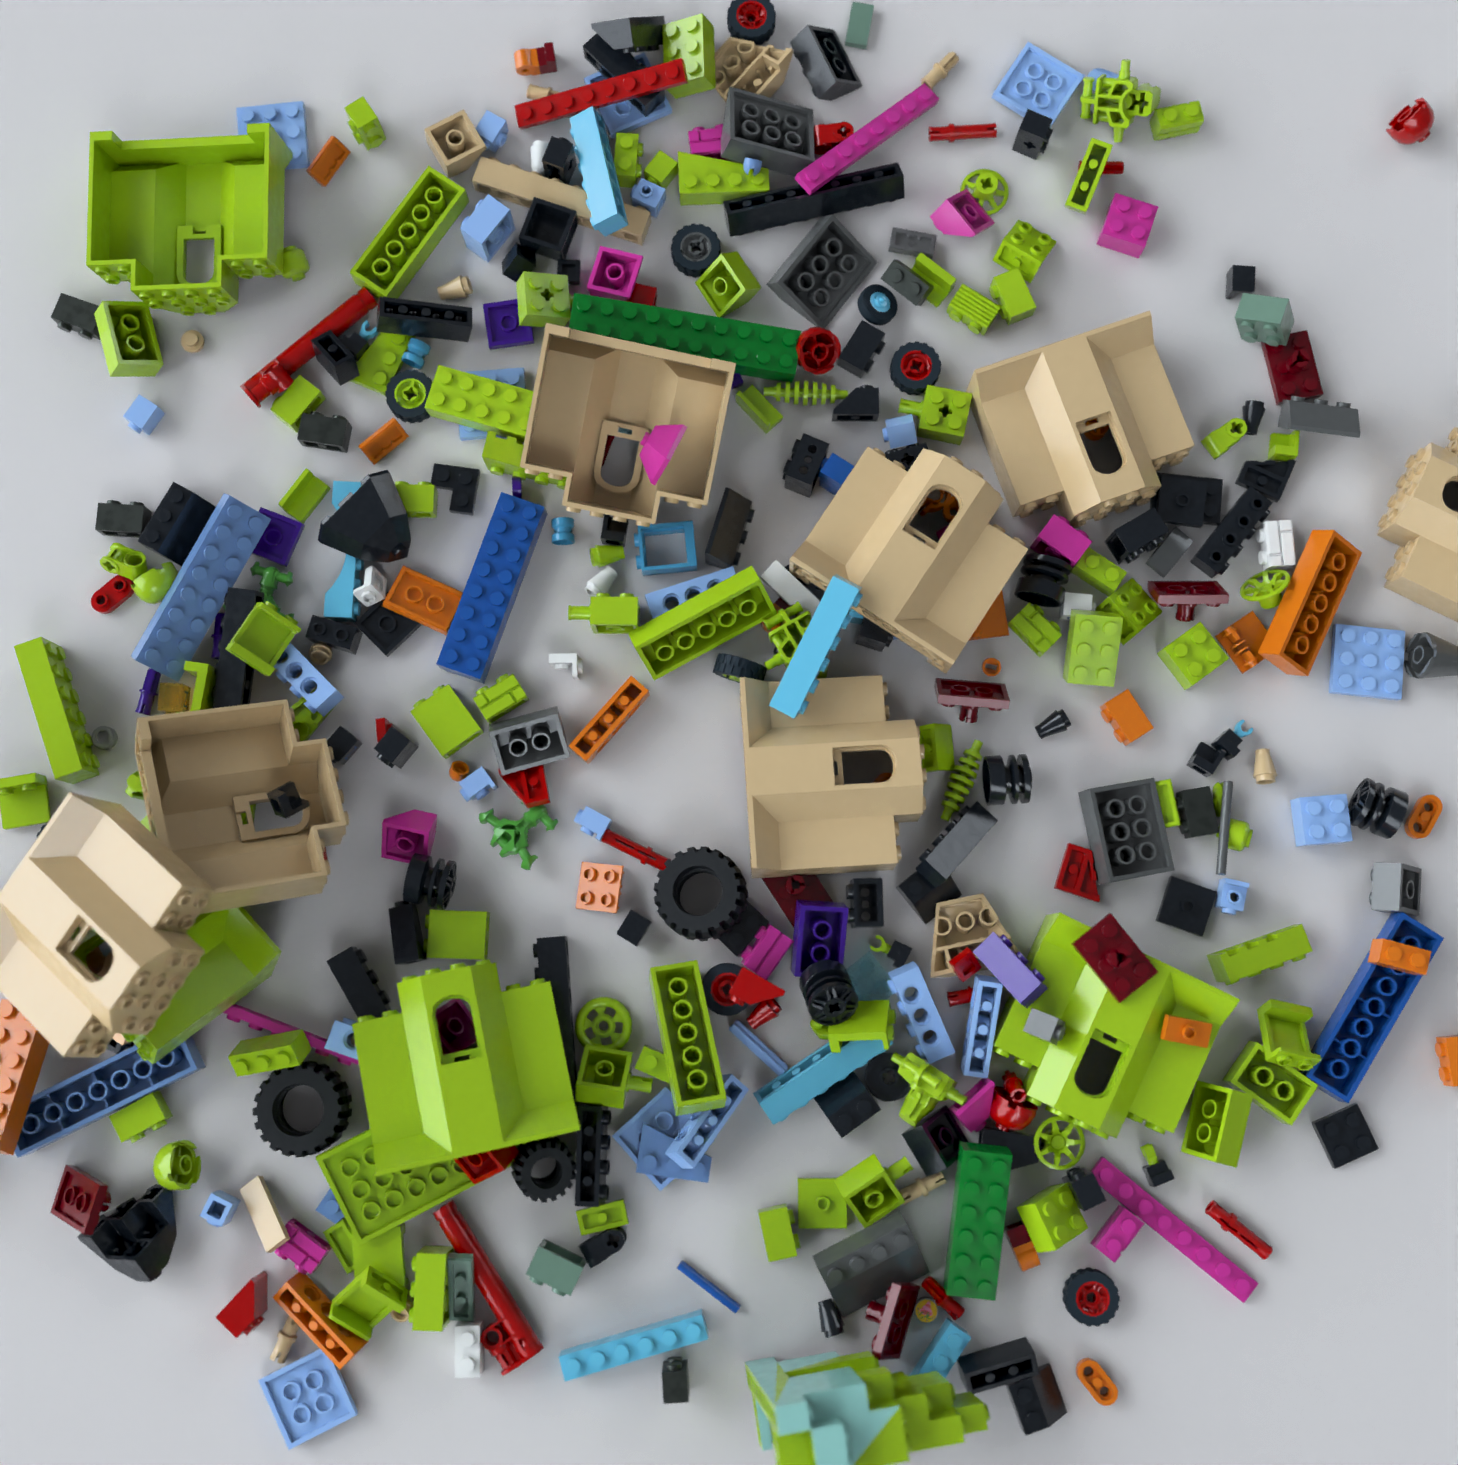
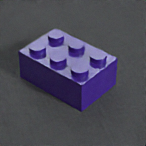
M796 900L794 942L792 945L790 967L794 976L801 977L803 971L808 966L820 960L830 959L844 964L849 908L843 902Z

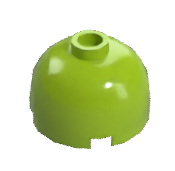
M172 562L161 564L163 569L156 570L152 568L133 581L134 584L131 585V588L141 600L149 604L162 602L178 574Z
M174 1141L163 1146L157 1152L153 1163V1172L157 1182L162 1187L168 1190H187L192 1188L190 1186L198 1181L201 1172L200 1156H195L193 1149L197 1148L191 1141Z

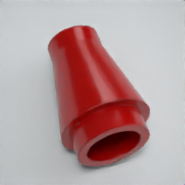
M774 998L759 1002L746 1020L755 1030L779 1016L782 1008Z

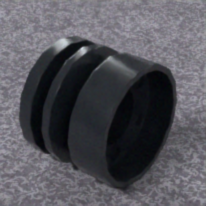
M1026 554L1023 559L1024 565L1020 570L1025 576L1019 577L1014 595L1025 602L1038 606L1061 607L1066 592L1065 588L1061 585L1068 583L1069 577L1067 575L1071 573V565L1064 560L1049 555Z
M1019 754L1017 761L1014 755H1009L1006 766L1001 755L984 757L982 781L987 806L1003 805L1006 794L1009 795L1012 804H1017L1018 799L1021 804L1029 803L1032 789V773L1026 754Z
M1369 778L1364 779L1354 791L1348 806L1350 824L1352 826L1358 825L1362 830L1370 826L1371 833L1386 839L1391 838L1400 828L1405 818L1409 803L1408 794L1392 787L1385 790V786L1382 783H1375L1374 780Z
M415 853L407 869L403 887V901L421 905L427 895L428 907H434L437 902V908L445 910L456 885V862L449 860L445 866V860L439 858L433 868L431 856Z
M830 959L820 960L811 964L803 971L799 987L809 1014L814 1021L827 1026L837 1025L848 1020L855 1013L858 1007V996L843 964Z

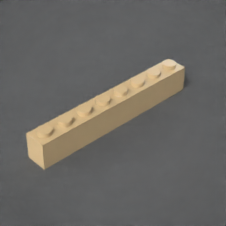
M481 156L472 178L475 191L530 208L533 198L536 197L577 211L578 225L595 230L590 222V217H592L591 211L586 204V199H588L587 193L582 187L578 185L570 186L557 178L549 179L536 171L528 172L522 170L517 165H506L496 158ZM623 201L628 225L610 235L643 246L651 224V213L642 206L634 207Z

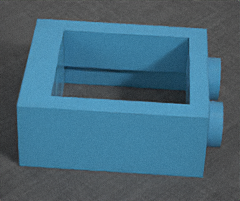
M693 520L650 524V527L637 526L638 533H634L635 547L640 548V555L636 556L637 569L642 570L643 576L697 571ZM685 533L687 563L647 566L646 536Z

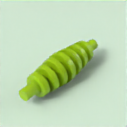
M804 380L803 388H799V381H795L794 388H790V382L785 383V388H781V382L776 383L774 387H764L763 396H774L778 402H780L781 397H785V403H789L790 397H794L795 405H798L799 398H803V406H807L808 398H812V405H817V398H821V405L826 404V399H830V404H835L837 399H845L848 396V390H838L836 385L832 384L831 388L827 389L826 383H822L821 389H818V382L814 381L812 389H808L809 381Z
M975 739L972 747L964 750L963 754L967 758L960 757L958 760L963 766L955 765L953 770L959 773V775L951 773L949 779L956 783L947 782L946 787L952 790V792H944V797L948 798V801L942 800L941 803L944 810L940 818L944 821L949 822L952 813L959 812L961 807L956 805L957 803L963 804L966 799L960 795L968 796L970 791L964 786L973 788L975 784L968 778L976 779L977 773L972 771V769L979 770L980 765L975 761H981L983 757L980 755L983 742Z

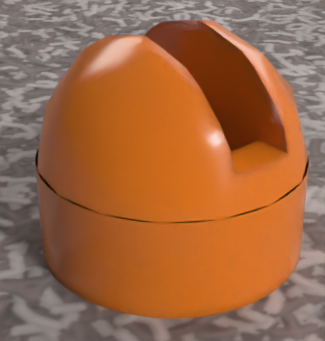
M987 658L983 661L982 671L987 676L999 674L1001 664L997 659ZM986 663L996 665V670L985 668Z
M462 761L452 762L449 769L450 777L457 782L465 779L469 772V766Z

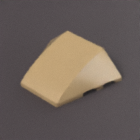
M729 37L715 52L717 92L725 102H727L729 87L771 98L784 83L793 56V49L786 48L785 50L775 49L774 45L768 44L764 47L755 45L753 41Z
M983 893L936 903L930 978L957 976L949 961L967 947L973 952L992 932H995L1000 937L1004 934L1013 943L1011 936L1000 923L997 914ZM1013 943L1011 949L1017 953L1018 949ZM975 955L976 959L982 967L979 971L988 970V968L982 963V961Z

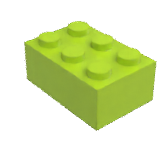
M703 13L663 24V63L682 58L685 63L688 79L687 84L666 89L675 99L716 89L714 26Z
M102 301L94 315L110 377H155L164 364L149 306L145 302Z
M1071 609L1063 679L1067 683L1114 687L1123 617L1119 613Z
M1254 1041L1247 1042L1222 1079L1235 1090L1253 1095V1103L1281 1123L1292 1126L1318 1087L1317 1084L1293 1067L1279 1066L1276 1063L1267 1062L1264 1047Z
M1197 1080L1181 1152L1237 1168L1253 1095Z
M425 1245L412 1258V1271L415 1272V1282H412L410 1287V1297H414V1306L410 1307L409 1323H413L412 1331L442 1332L450 1322L447 1258L449 1253H454L453 1246Z

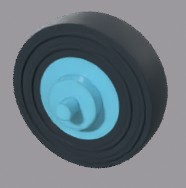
M870 285L858 297L857 305L859 312L871 324L885 325L897 313L898 304L896 298L884 286Z

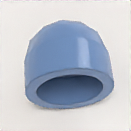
M745 157L743 163L744 172L748 175L749 169H752L753 176L757 175L761 170L762 161Z

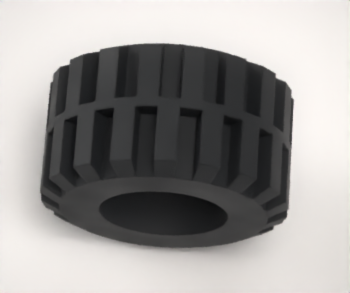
M555 1136L554 1138L547 1137L530 1141L525 1145L519 1144L518 1148L520 1151L514 1157L515 1161H511V1168L513 1170V1178L526 1197L530 1196L531 1200L536 1202L539 1198L542 1203H546L547 1198H550L552 1201L557 1200L556 1196L559 1194L564 1196L566 1194L564 1190L566 1188L570 1189L573 1185L570 1180H575L576 1173L574 1172L576 1170V1163L564 1142L562 1143ZM547 1157L556 1159L555 1168L548 1176L543 1178L531 1176L532 1168L537 1161Z

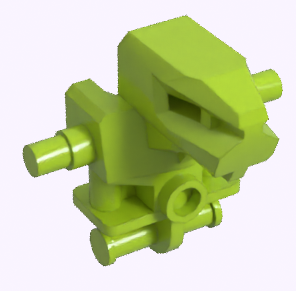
M1129 59L1121 60V70H1119L1118 78H1107L1106 74L1100 75L1096 81L1095 93H1092L1094 78L1084 77L1083 94L1080 96V101L1082 102L1080 118H1091V104H1094L1093 124H1097L1100 121L1109 122L1110 127H1114L1113 141L1117 143L1122 142L1123 132L1125 128L1134 122L1135 116L1147 117L1160 103L1161 88L1157 86L1151 87L1150 83H1142L1138 86L1137 77L1130 76L1131 60Z
M798 601L785 610L781 608L778 610V614L771 618L763 620L768 631L775 625L783 622V625L768 633L770 642H773L778 649V653L772 656L773 658L764 662L768 671L782 664L786 668L788 667L811 621V613L809 611L792 620L789 619L793 615L803 612V608ZM828 666L825 672H819L816 679L827 677Z
M895 1052L891 1057V1061L899 1065L898 1073L911 1087L899 1112V1117L911 1126H916L922 1118L932 1112L938 1101L950 1099L961 1106L966 1103L967 1097L955 1089L957 1085L955 1080L915 1054L908 1053L906 1057H903Z

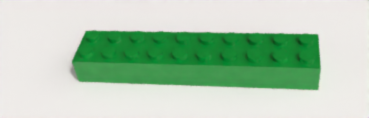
M574 293L569 328L710 359L714 358L736 363L734 374L739 373L744 376L792 383L796 375L798 361L796 345L801 335L799 330Z

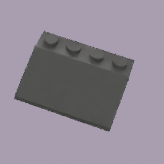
M729 87L721 135V157L744 163L745 157L762 161V168H768L771 171L796 177L797 173L815 161L813 110Z
M831 214L823 216L817 221L766 285L783 302L816 327L825 328L878 262L841 222Z
M1154 778L1090 788L1078 792L1098 885L1175 871Z
M900 1211L813 1255L816 1266L843 1317L863 1308L872 1300L876 1301L885 1296L892 1282L910 1283L930 1272Z

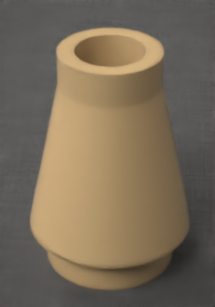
M460 275L437 288L441 300L467 298L469 294H473V288L468 276L462 277Z
M1255 750L1253 778L1256 779V784L1274 783L1277 773L1270 756V750Z

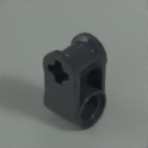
M620 1226L607 1229L589 1238L578 1247L589 1267L593 1268L619 1251L627 1240V1234ZM612 1234L614 1237H620L618 1244L615 1241L611 1242L609 1240Z

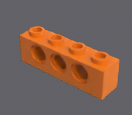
M630 676L569 744V748L589 764L650 696L649 690L634 677Z
M298 1272L272 1297L339 1370L368 1342L329 1318L332 1301L306 1274Z

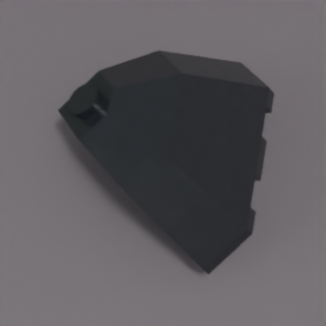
M388 470L368 474L361 481L363 485L354 494L350 492L338 504L340 508L331 517L327 515L320 523L318 535L320 543L357 559L389 563L408 557L411 542L408 516Z
M155 1184L148 1188L140 1199L136 1200L133 1197L117 1206V1212L108 1217H105L104 1214L101 1215L93 1235L81 1233L77 1237L112 1268L136 1281L151 1282L161 1275L163 1268L169 1262L177 1236L173 1191L162 1187L160 1184Z

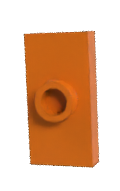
M331 136L306 172L322 187H326L351 151L335 136Z
M393 417L358 447L371 463L375 465L407 439L409 435Z
M1165 1014L1160 1038L1167 1041L1208 1048L1213 1024Z

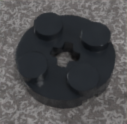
M881 1053L875 1056L868 1063L865 1070V1083L869 1091L877 1099L885 1102L901 1099L911 1089L910 1084L898 1073L899 1065L891 1061L894 1053ZM892 1070L895 1081H889L887 1084L884 1083L883 1073H888Z

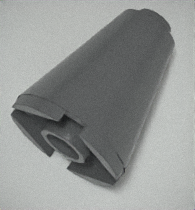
M1428 632L1417 633L1410 639L1405 653H1409L1408 661L1404 660L1406 672L1410 677L1432 678L1458 675V646Z

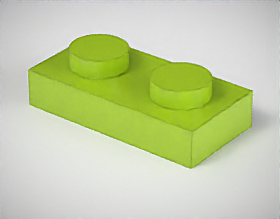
M624 1198L607 1202L600 1207H587L576 1210L581 1236L629 1224Z

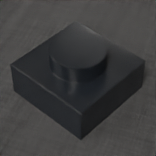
M558 259L557 274L568 275V285H580L581 261Z

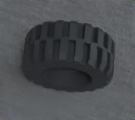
M701 846L700 849L690 847L687 848L688 852L682 853L679 851L675 853V859L672 861L668 859L664 863L666 865L664 871L659 870L657 874L659 881L654 884V891L656 892L654 902L658 906L657 911L660 917L672 930L690 940L708 941V938H721V934L724 932L728 934L733 930L732 926L741 921L742 917L740 915L742 911H746L747 907L745 900L748 898V890L746 889V881L740 869L721 851L716 849L710 850L709 847ZM699 873H710L717 877L722 885V898L717 907L711 912L700 916L692 915L681 905V889L690 877Z
M315 1061L302 1062L300 1066L273 1071L269 1075V1079L262 1082L260 1085L261 1091L255 1095L254 1099L257 1102V1107L253 1108V1116L257 1115L258 1122L254 1123L256 1130L261 1129L263 1133L260 1138L263 1142L268 1141L271 1143L269 1148L274 1151L280 1150L282 1155L305 1157L329 1148L341 1138V1133L349 1125V1122H347L348 1117L352 1115V1109L349 1108V1102H352L351 1094H347L346 1089L349 1087L346 1081L342 1082L339 1079L341 1075L337 1071H331L330 1066L317 1064ZM300 1085L310 1086L316 1090L324 1106L320 1124L306 1132H300L292 1128L287 1123L283 1114V1102L286 1094L292 1088Z

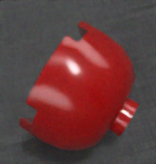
M1424 98L1414 100L1416 105L1413 107L1405 106L1390 121L1389 125L1392 128L1386 129V132L1398 143L1404 145L1413 144L1417 141L1420 143L1430 135V129L1433 126L1435 116L1433 109Z
M812 327L803 331L796 345L797 363L805 371L815 375L825 374L832 370L835 366L833 364L837 358L839 359L841 354V345L838 337L831 331L821 327Z
M995 1086L990 1109L991 1118L997 1122L995 1126L1002 1131L1009 1132L1010 1129L1018 1131L1030 1125L1036 1116L1038 1106L1027 1100L1015 1103L1010 1095L1006 1093L1004 1087Z

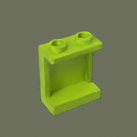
M268 601L256 603L225 648V650L265 676H271L275 670L274 665L295 634L301 631V628L297 626L298 622L289 615L283 617L277 613L278 608Z
M185 661L184 671L196 677L190 711L212 709L214 700L212 698V690L216 685L217 677L215 675V667L206 663Z
M449 684L437 687L432 692L433 695L427 700L425 698L419 700L413 705L414 709L410 711L445 759L484 733Z
M430 909L429 915L426 914L425 929H428V938L424 939L423 951L427 953V958L487 960L490 912Z
M1269 999L1257 1009L1267 1062L1306 1071L1312 1069L1313 1066L1321 1061V1055L1311 1053L1305 1022L1313 1017L1311 1007Z
M890 1000L858 1001L855 1013L848 1020L837 1025H830L828 1028V1039L831 1053L841 1052L843 1041L882 1040L884 1050H889L890 1040H894V1026L892 1024H896V1011L891 1009Z
M405 1223L386 1231L360 1246L352 1233L354 1279L370 1265L403 1287L409 1283L405 1273L403 1234L406 1233Z
M369 1265L332 1299L329 1318L368 1341L372 1337L373 1328L392 1310L400 1313L406 1308L408 1289Z

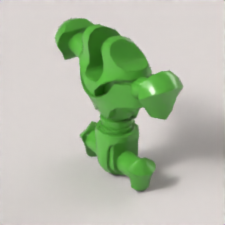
M255 562L250 570L252 576H262L259 583L261 588L259 590L264 593L263 603L266 601L272 603L278 608L277 613L285 617L286 615L280 612L281 608L273 600V593L275 589L277 590L278 582L285 583L287 587L292 584L293 573L289 571L288 574H284L276 567L270 566L265 568L259 566V562ZM290 613L289 616L294 618V613Z
M544 805L529 808L530 810L523 814V818L517 821L505 818L500 820L493 815V808L487 812L479 813L481 824L488 822L494 827V835L490 845L492 847L500 845L502 850L499 855L502 858L519 854L523 860L521 868L525 870H530L533 862L538 858L536 855L531 856L527 850L529 846L527 840L528 829L530 830L531 827L536 828L537 824L542 822L547 827L546 831L554 830L558 823L557 819L552 820L548 815L547 808Z

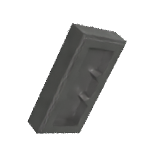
M893 227L888 251L911 256H918L922 252L932 259L937 235Z

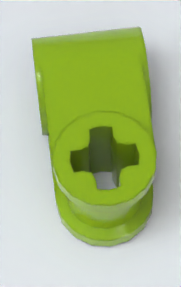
M1233 418L1219 429L1207 435L1201 440V444L1215 460L1245 435L1247 424L1240 418Z
M113 543L107 556H103L100 559V565L106 571L126 577L132 581L148 571L144 553L125 547L120 543Z

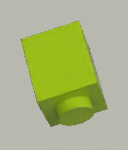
M659 150L644 169L645 180L666 189L678 174V162Z

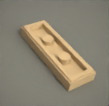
M258 1175L239 1190L265 1251L272 1253L287 1242L290 1237L263 1176Z

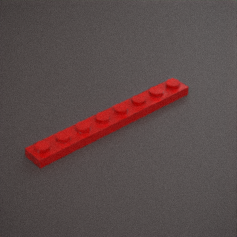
M679 58L514 105L518 128L523 130L576 115L591 106L598 109L687 84L688 79L684 60Z

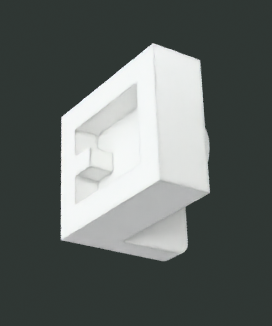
M372 565L365 569L364 585L354 589L353 595L366 607H369L386 598L387 579Z
M577 653L549 654V664L551 667L555 666V670H568L569 666H572V677L574 680L579 679V674L583 673V660H579Z

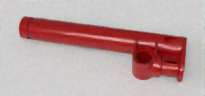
M362 287L357 291L356 295L351 296L240 387L254 404L260 408L261 402L270 394L281 393L290 387L294 382L291 375L315 356L311 343L312 339L329 330L339 337L368 314L369 310L374 309L378 303L365 287Z
M451 1200L432 1214L439 1221L441 1229L456 1253L474 1254V1282L497 1318L482 1332L481 1344L490 1352L492 1357H496L503 1369L500 1373L504 1376L535 1356L544 1347L460 1210L458 1211L457 1205ZM495 1331L499 1335V1341H490L487 1337V1332Z

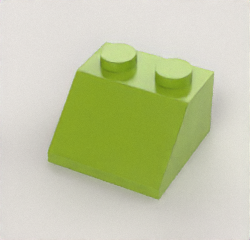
M738 252L721 253L695 282L717 317L722 318L748 303L762 288Z

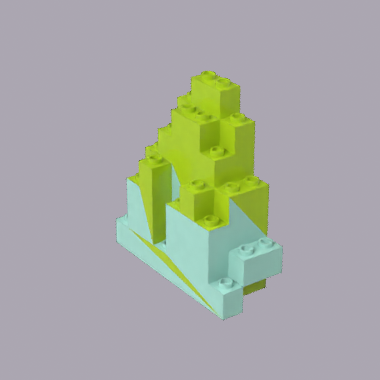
M833 1351L778 1362L774 1357L745 1362L748 1388L753 1398L759 1445L765 1451L773 1449L772 1443L774 1444L776 1465H892L908 1462V1453L965 1442L964 1434L988 1430L987 1421L990 1420L988 1407L969 1391L955 1394L953 1384L938 1371L907 1376L902 1371L891 1373L885 1366L880 1367L878 1358H874L870 1351L839 1356Z

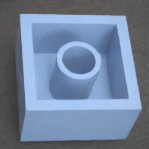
M488 194L476 204L475 211L471 216H467L463 220L460 230L467 248L488 263L513 233L515 226L510 209Z
M1347 794L1299 797L1290 800L1296 847L1353 841Z

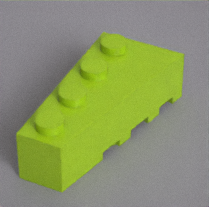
M678 151L680 206L723 204V201L770 191L768 168L761 167L760 172L753 176V170L749 169V174L747 175L744 172L742 163Z
M488 430L482 458L490 473L498 476L509 474L512 477H520L521 481H525L526 478L532 479L540 485L555 484L558 488L565 490L567 479L565 476H563L562 480L548 478V473L541 471L539 475L524 473L525 468L520 467L524 445L517 441V438L507 436V439L495 437L496 432Z
M1294 924L1206 956L1216 982H1225L1226 985L1239 982V979L1246 976L1248 978L1257 976L1262 973V970L1267 968L1272 970L1284 966L1283 962L1288 960L1296 962L1305 959V954L1313 950L1303 925Z

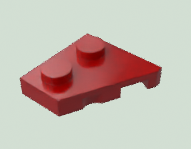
M544 764L503 776L500 768L498 769L500 777L527 808L551 803Z
M1071 843L1067 844L1054 889L1096 903L1100 901L1096 885V872L1093 868L1092 850Z

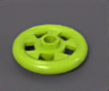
M610 997L594 998L584 1004L577 1014L575 1021L576 1036L584 1048L585 1045L620 1050L631 1036L632 1019L630 1013L616 999ZM606 1007L616 1011L614 1017L604 1014ZM592 1010H595L599 1015L591 1022L587 1016ZM606 1021L608 1023L607 1030L600 1029V1022ZM615 1022L623 1023L621 1033L614 1032L616 1028ZM590 1027H592V1031L596 1035L592 1039H589L585 1032ZM611 1036L612 1043L602 1045L601 1038Z

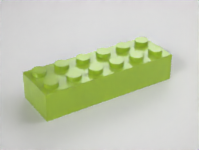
M428 166L349 272L354 282L360 287H365L378 299L380 296L398 299L470 202L466 189Z
M438 365L424 408L431 417L488 432V430L494 431L496 435L506 438L511 436L517 438V441L524 442L533 391Z
M751 565L630 631L628 634L637 653L655 681L778 613Z
M43 637L15 645L14 649L54 778L66 783L76 784L100 775L98 771L100 763L97 756L93 755L91 748L93 746L92 739L84 726L86 718L78 707L79 696L76 690L72 688L71 681L73 677L71 671L66 668L64 662L66 654L63 648Z
M694 960L650 968L649 982L676 1116L724 1108L727 1097L698 961Z

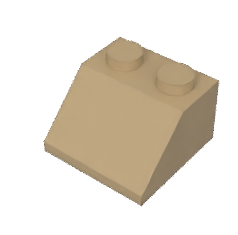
M464 109L424 129L427 144L449 179L468 170L486 149V145Z

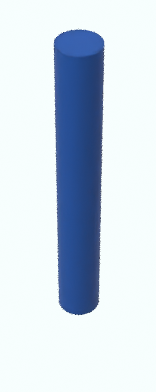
M683 1260L677 1266L679 1271L732 1312L736 1313L741 1305Z

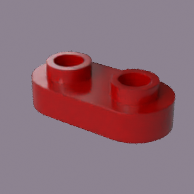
M120 575L113 577L92 595L91 605L93 609L101 614L113 612L133 595L134 591L131 588V585L134 584L133 581ZM119 583H123L122 589H118ZM105 597V602L100 604V599Z

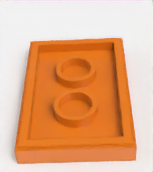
M403 565L383 602V607L447 635L463 592Z

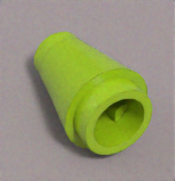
M595 545L594 548H590L592 566L600 568L625 559L623 546Z

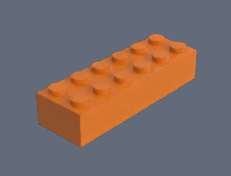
M1312 530L1290 583L1285 590L1258 651V654L1288 675H1309L1362 554L1361 551L1335 530Z
M1 999L0 1154L14 1155L50 1042L8 999Z

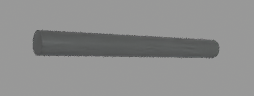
M1223 781L1216 867L1217 875H1226L1233 791L1232 781Z

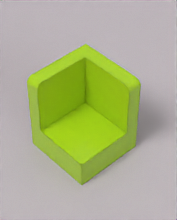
M1294 430L1290 435L1272 433L1269 438L1268 460L1281 462L1294 460L1298 456L1300 430Z

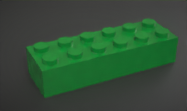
M969 1142L959 1143L943 1286L948 1296L996 1301L1013 1156L1009 1147Z

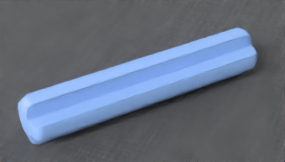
M736 1020L730 1026L729 1030L778 1076L788 1069V1065L740 1020Z

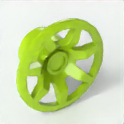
M979 169L973 171L965 177L961 184L960 192L964 190L965 186L974 190L972 196L975 199H979L978 203L981 207H983L985 201H988L989 205L993 208V210L985 211L988 215L999 212L1007 202L1009 195L1008 185L1005 179L993 170ZM979 175L975 183L969 182L972 177ZM998 180L1003 185L1004 191L997 189ZM994 196H1004L999 206H997Z
M1281 569L1260 572L1243 583L1240 588V595L1247 601H1259L1263 609L1274 608L1282 600L1281 592L1289 585L1290 575L1287 571ZM1277 573L1274 574L1272 580L1269 579V574ZM1263 576V582L1260 583L1256 580V578Z
M1053 1116L1039 1125L1034 1136V1150L1039 1160L1045 1166L1055 1170H1065L1073 1167L1081 1159L1085 1149V1137L1080 1126L1072 1123V1119L1068 1118L1066 1120L1060 1116ZM1056 1121H1066L1069 1124L1061 1131ZM1051 1123L1052 1128H1049L1045 1130L1043 1133H1041L1045 1126ZM1073 1126L1078 1131L1080 1139L1068 1138ZM1040 1137L1041 1142H1044V1149H1042L1041 1151L1039 1149ZM1080 1144L1079 1152L1074 1157L1068 1147L1069 1145ZM1053 1153L1054 1164L1049 1163L1043 1155ZM1062 1153L1072 1160L1065 1165H1059Z

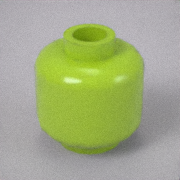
M295 245L285 247L282 276L286 279L292 278L293 282L304 279L306 277L305 273L310 269L304 251L296 248Z
M1230 818L1228 849L1242 851L1245 847L1249 848L1253 830L1250 829V825L1247 822Z

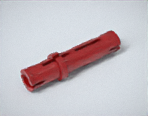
M996 123L960 126L949 124L943 127H929L928 135L930 137L928 139L929 142L943 140L954 142L960 139L996 138L997 129L994 130V128L997 126Z
M609 828L605 831L601 840L603 843L640 860V863L643 865L648 864L662 871L666 868L664 863L668 858L654 852L653 848L649 846L646 848L611 831Z
M1215 1200L1207 1205L1205 1213L1221 1225V1229L1225 1232L1229 1231L1259 1255L1261 1259L1265 1260L1270 1256L1273 1247L1238 1221L1234 1213H1228Z

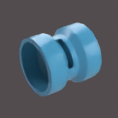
M410 338L407 344L408 351L403 353L401 360L413 368L422 369L425 363L423 358L429 354L431 347L419 339Z
M569 517L553 518L551 520V527L555 533L552 535V544H574L575 536L572 533L574 519Z

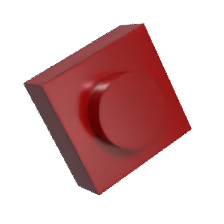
M386 718L375 719L377 742L383 738L391 726L393 727V724H389Z
M968 947L949 961L957 977L962 982H965L982 968L974 953Z

